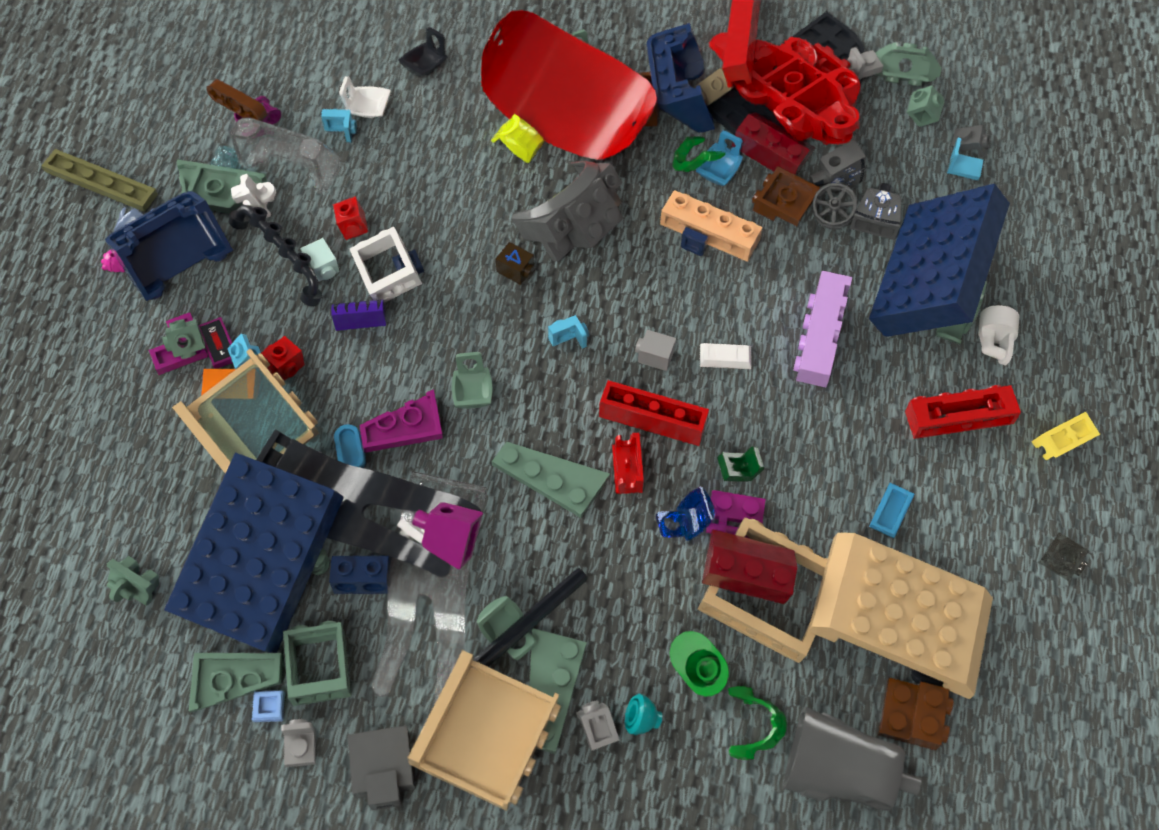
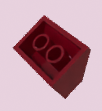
M756 112L748 114L735 133V136L743 140L741 153L772 171L780 167L796 176L816 149V147L804 140L798 141L794 139L784 128Z
M713 529L702 584L785 604L794 592L798 568L795 550Z

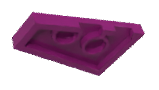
M434 389L426 392V396L414 401L412 399L404 403L403 407L393 412L387 411L361 424L360 432L364 453L443 439Z

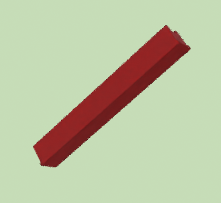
M732 0L722 66L728 88L733 86V81L745 79L746 84H751L761 0Z

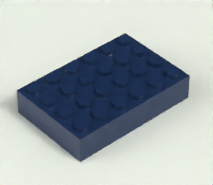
M995 183L908 206L869 316V320L883 336L888 337L973 322L1010 205Z
M235 452L164 610L262 651L277 653L284 638L283 631H287L344 496L331 488Z

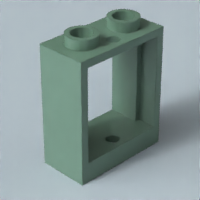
M324 621L319 626L313 627L298 625L292 627L291 630L283 631L288 699L293 706L351 697L346 638L341 622ZM337 640L340 678L299 685L296 646Z

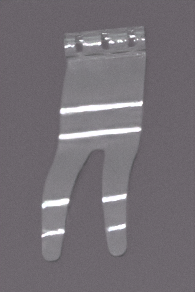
M412 471L410 477L413 483L419 485L422 483L427 484L426 487L445 492V488L451 489L450 494L459 496L467 501L469 494L475 495L473 504L477 505L483 512L487 487ZM401 510L400 520L404 519L407 522H412L416 512ZM392 558L388 578L387 636L384 651L372 685L373 691L377 696L385 697L390 693L410 646L418 599L425 595L432 599L437 635L438 669L434 703H436L462 650L465 651V602L472 558L460 570L451 565L450 573L443 578L437 577L412 564Z

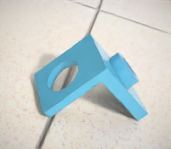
M957 138L947 173L979 180L983 160L958 154L961 138Z

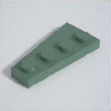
M506 442L492 460V466L582 518L610 478V473L510 442Z
M533 628L532 636L537 643L531 649L530 687L551 697L555 693L559 694L557 704L561 706L555 722L549 721L545 731L549 734L542 748V751L556 754L587 642Z

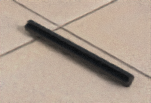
M580 568L575 569L473 660L484 666H491L587 581L588 577Z

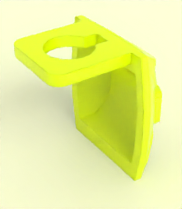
M515 114L501 126L491 140L494 143L500 138L509 150L527 163L532 160L545 142L531 125Z

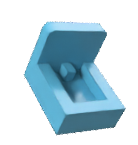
M322 109L321 117L324 130L344 131L346 142H351L352 134H356L357 131L356 120H352L351 110Z
M576 315L565 320H557L548 326V339L552 346L576 337L582 349L587 347L589 331L585 323H580Z
M240 334L228 348L235 369L250 359L246 353L247 350L251 349L255 355L261 353L258 346L250 345L245 334Z

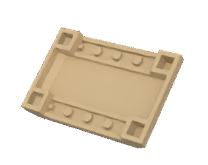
M837 533L833 538L808 632L832 642H836L838 638L943 681L944 688L970 699L975 695L993 597L983 586L856 533Z

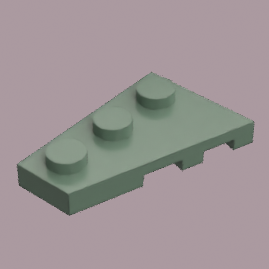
M194 653L189 712H195L254 693V691H261L281 684L283 655L281 653Z

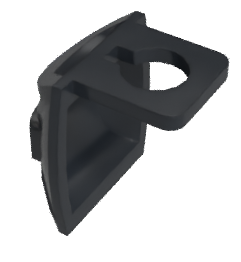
M432 27L426 28V42L405 53L399 59V63L417 77L429 75L448 58V55L445 54L444 35ZM432 35H434L439 41V46L437 48L435 47V43L432 40Z

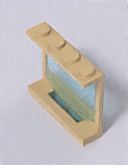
M251 349L246 351L250 357L248 361L186 407L180 401L172 407L224 473H226L235 452L256 460L274 429L304 445L319 434L315 427L318 422L309 411L303 413L298 407L302 402L294 392L291 391L288 394L283 388L286 383L277 372L271 374L267 369L270 366L268 361L261 353L255 355ZM277 444L275 450L284 454L286 448Z

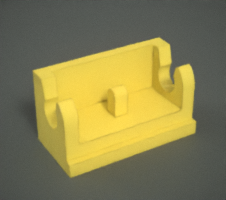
M1084 412L1043 433L1031 442L1036 448L1041 446L1045 448L1046 454L1043 455V458L1048 460L1052 457L1057 458L1099 436L1100 433L1088 414Z

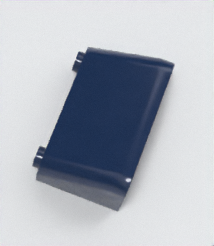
M690 23L653 34L647 40V51L652 86L656 91L658 108L695 132L701 133L714 130V120L703 97L701 86L693 88L689 85V81L699 78L705 71L704 60Z
M187 191L114 231L105 239L110 250L145 301L159 298L165 289L163 282L204 258L218 262L225 259L227 254L233 251L208 203L193 191Z

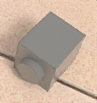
M647 330L644 338H639L635 352L639 353L638 363L667 371L675 351L676 338Z

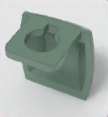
M480 352L456 354L458 370L454 371L452 378V397L455 408L472 409L490 405L493 394L492 379L488 367L484 368L482 354ZM467 359L477 361L473 368L469 369L462 362Z
M504 596L494 600L482 610L478 616L477 624L484 637L492 643L520 619L523 613L511 598ZM529 632L523 636L526 638V643L522 648L513 649L511 647L507 651L514 660L522 658L536 645V640Z

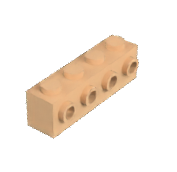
M674 190L661 211L660 225L679 233H683L684 229L688 227L708 236L707 245L747 262L760 241L761 226L752 221L737 217L731 212H725L713 207L709 203L694 199L685 193Z

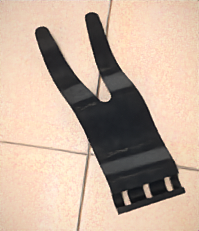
M274 429L256 459L267 465L331 488L344 496L326 539L359 547L412 564L440 578L446 577L450 573V564L423 548L422 545L365 518V509L370 505H378L417 512L420 509L430 513L438 504L445 502L482 512L477 505L459 496L388 474L340 462L295 439L289 438L277 429ZM277 444L286 448L284 454L275 450Z

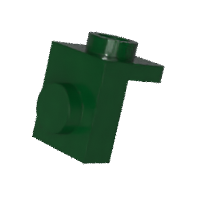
M752 446L745 453L722 452L717 457L724 481H752L764 470L758 447Z

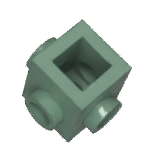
M933 85L918 89L912 93L907 113L920 127L937 122L940 119L945 100Z
M181 319L170 323V327L166 328L165 331L166 336L162 337L167 352L172 351L174 358L181 356V359L189 358L196 355V351L205 348V342L196 319L188 322Z

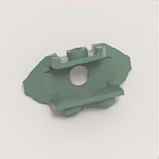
M899 43L888 44L875 53L883 64L882 72L877 75L885 78V82L899 83V80L908 81V85L921 87L922 83L934 81L941 75L942 67L928 47L917 49L916 44L904 43L902 47L898 46ZM902 59H909L911 61L912 68L910 71L902 72L899 69V62Z

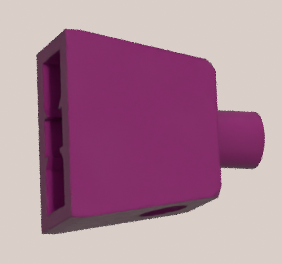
M442 502L431 510L430 513L419 509L414 515L412 525L425 530L422 540L423 548L460 570L472 558L483 513Z

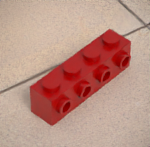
M607 380L599 405L600 418L696 446H700L709 414V409L609 380Z

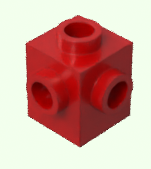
M286 336L267 346L261 353L270 364L267 367L271 374L277 372L283 381L293 377L305 365L302 350Z

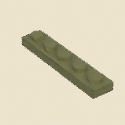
M54 149L41 165L46 173L143 212L148 209L158 195L155 188L57 149Z

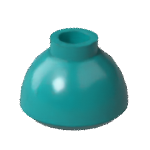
M640 693L635 695L630 700L625 713L624 723L627 732L632 735H642L649 732L652 728L658 729L660 727L662 712L657 711L655 704L647 696Z

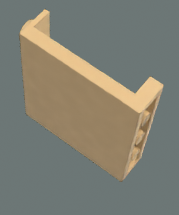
M462 650L408 756L409 765L507 811L510 804L516 805L521 796L523 788L519 784L523 776L529 777L534 768L536 760L532 756L536 748L542 750L549 733L545 729L548 722H555L561 709V706L557 704L559 694L555 693L551 697L474 661L472 654Z

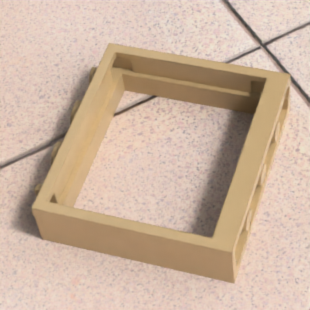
M745 517L735 533L737 536L745 537L746 535L756 541L795 550L798 564L823 576L828 558L818 556L811 548L790 541L786 535L765 528L761 522L755 519ZM709 585L698 607L699 611L798 663L806 657L816 634L808 632V628L802 641L719 598L716 596L719 588Z

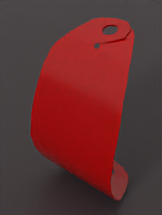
M511 11L503 17L494 28L482 53L481 86L491 103L508 119H511L514 114L522 118L549 144L583 157L597 160L605 159L628 147L650 118L657 102L656 91L647 79L614 57L574 37L530 11ZM500 29L497 38L494 40L497 31Z

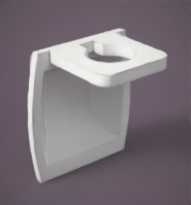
M345 77L339 94L346 108L345 110H351V115L374 118L384 115L391 90L379 87H354L350 77ZM347 86H348V95H349V98H347V96H346Z

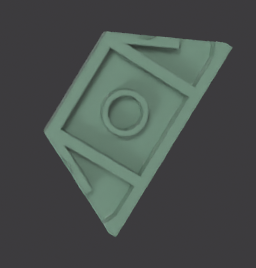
M177 160L182 193L187 191L195 192L206 200L211 211L230 214L231 211L236 210L243 204V202L237 204L233 200L231 192L232 187L241 184L240 176L248 174L256 184L267 182V177L264 173Z

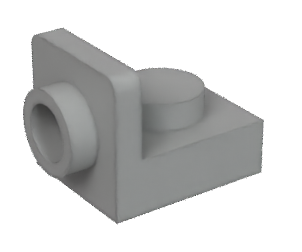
M856 47L851 48L847 61L851 64L849 69L855 72L858 79L882 72L883 64L873 50L860 54Z
M592 701L582 706L583 710L576 712L591 750L619 741L609 707L606 704Z
M305 719L291 720L289 724L281 725V732L284 735L285 767L315 765L316 741L315 728L312 723L307 722Z

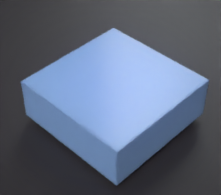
M283 690L254 691L252 721H283L285 692Z

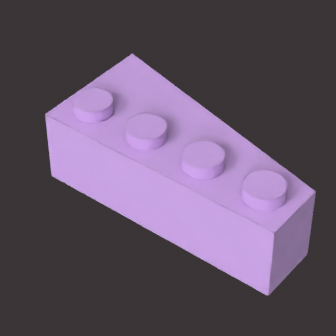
M826 271L821 272L816 293H810L807 308L812 310L810 315H805L802 329H806L807 332L806 336L801 335L798 350H802L801 357L796 356L793 371L798 372L796 381L827 387L848 297L846 296L852 277Z

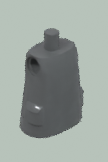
M804 707L795 730L785 771L783 789L800 793L801 796L816 799L818 802L833 798L890 811L894 807L899 790L917 796L922 779L903 772L905 750L900 746L869 736L829 714L819 713Z

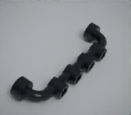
M242 205L237 210L231 211L228 220L229 225L239 230L246 229L248 223L256 228H260L264 233V239L274 243L279 248L278 254L281 257L288 258L293 263V270L307 278L309 286L303 288L300 300L308 306L319 305L322 292L318 289L317 276L309 266L311 257L306 253L297 254L294 251L297 244L296 241L289 237L282 238L280 236L281 225L276 222L268 223L266 221L267 211L264 208Z

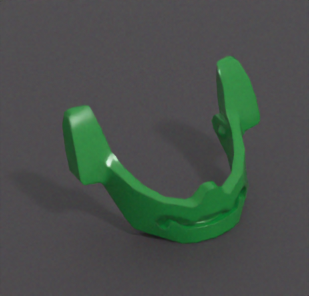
M701 136L686 137L685 141L674 151L672 166L676 171L690 172L700 167L706 161L721 159L726 153L705 150L692 161H687L685 158L693 146L702 143L705 139Z
M736 686L728 688L729 695L744 700V704L763 705L772 713V730L766 738L753 744L729 747L730 756L741 760H752L756 751L772 749L784 737L787 728L786 716L772 702L756 698L753 695V689L750 687Z

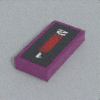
M219 317L198 325L214 369L233 363L228 351L232 342L222 318Z

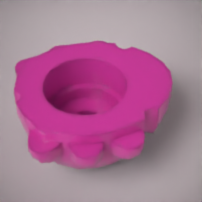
M111 250L103 255L104 258L101 260V264H103L102 270L125 272Z

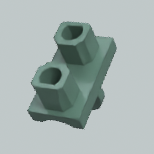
M130 556L120 562L111 559L107 563V567L110 569L107 587L111 589L109 595L111 600L120 602L124 598L128 601L135 598L145 606L152 601V592L159 585L158 574L152 570H147L143 575H137L139 564Z

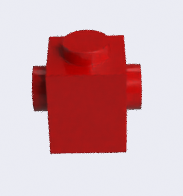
M356 196L333 204L336 224L345 240L368 232L365 213Z

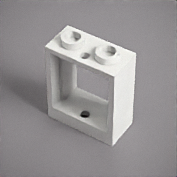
M394 227L383 230L378 235L366 241H361L356 246L350 248L366 288L373 300L383 299L385 303L422 284L405 245ZM396 245L405 267L373 283L364 261Z

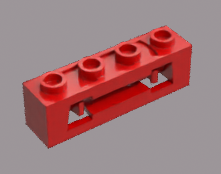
M994 385L982 390L968 389L954 394L945 392L934 397L918 396L910 400L905 413L913 438L916 439L1011 425L1016 422L1021 411L1011 385L1002 387Z

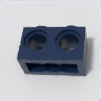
M332 556L329 583L334 594H390L392 567L389 557Z

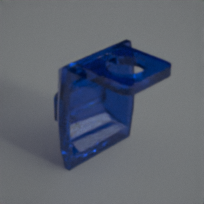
M698 487L680 502L676 508L677 511H659L655 515L662 537H685L686 541H690L701 534L715 518V509L708 493L703 487ZM669 518L675 523L679 522L680 526L674 531L666 527L664 520Z

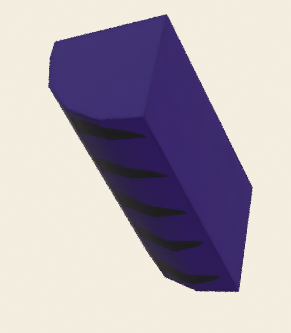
M383 299L332 304V319L336 331L386 326L385 303Z

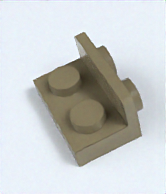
M722 67L696 85L701 86L707 106L733 89V86L727 87Z

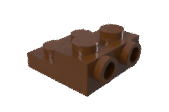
M777 167L773 174L769 173L766 176L762 191L759 189L756 191L752 199V203H754L753 211L772 221L779 217L798 226L813 203V199L820 190V187Z
M889 678L887 680L878 735L937 750L941 743L947 742L950 727L944 725L945 716H950L953 709L954 699L948 697L950 689L924 682L916 685Z

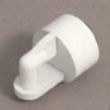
M992 305L980 313L978 335L982 345V352L985 355L997 358L999 364L1007 365L1013 355L1014 341L1018 337L1019 314L1016 310L1005 305Z

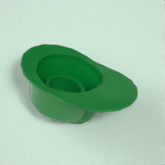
M695 631L683 632L674 639L669 652L670 660L675 670L696 694L704 697L714 696L721 692L729 678V667L725 658L713 643L702 633Z

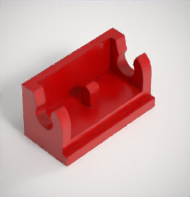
M632 433L630 440L626 441L622 440L621 435H618L615 438V445H612L616 494L642 493L644 478L640 433Z

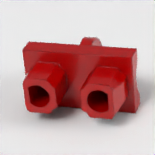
M819 43L813 45L817 54L815 68L829 73L840 67L850 68L851 64L845 59L840 60L836 57L830 47H823Z

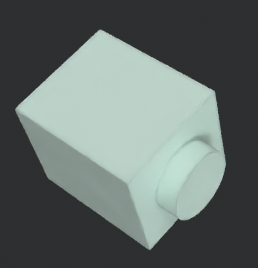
M323 238L301 248L302 253H306L311 257L309 266L315 272L318 282L329 280L336 273H339L336 258Z

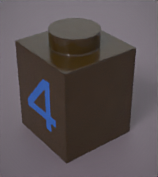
M511 242L495 258L496 272L519 285L525 279H530L536 269L534 266V255Z

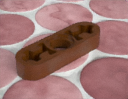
M215 79L206 88L208 95L215 102L254 124H259L267 117V111L259 101L219 79Z

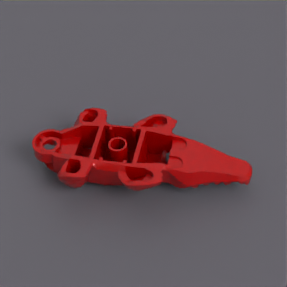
M726 32L714 36L709 42L710 49L716 52L722 62L727 39ZM789 37L788 40L784 41V44L777 46L756 39L751 84H746L745 79L733 81L740 95L753 104H764L773 112L785 130L798 141L814 138L821 141L824 145L850 142L853 132L856 129L859 130L860 127L859 112L854 108L860 92V81L855 72L845 67L834 69L829 73L815 68L817 61L816 51L813 45L806 40Z

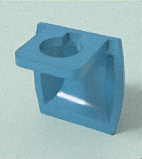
M722 131L718 144L712 145L708 151H722L726 153L725 156L715 161H706L696 169V172L715 184L725 186L733 178L741 164L743 156L740 155L743 140L727 131ZM725 139L733 141L736 147H732V149L727 148Z

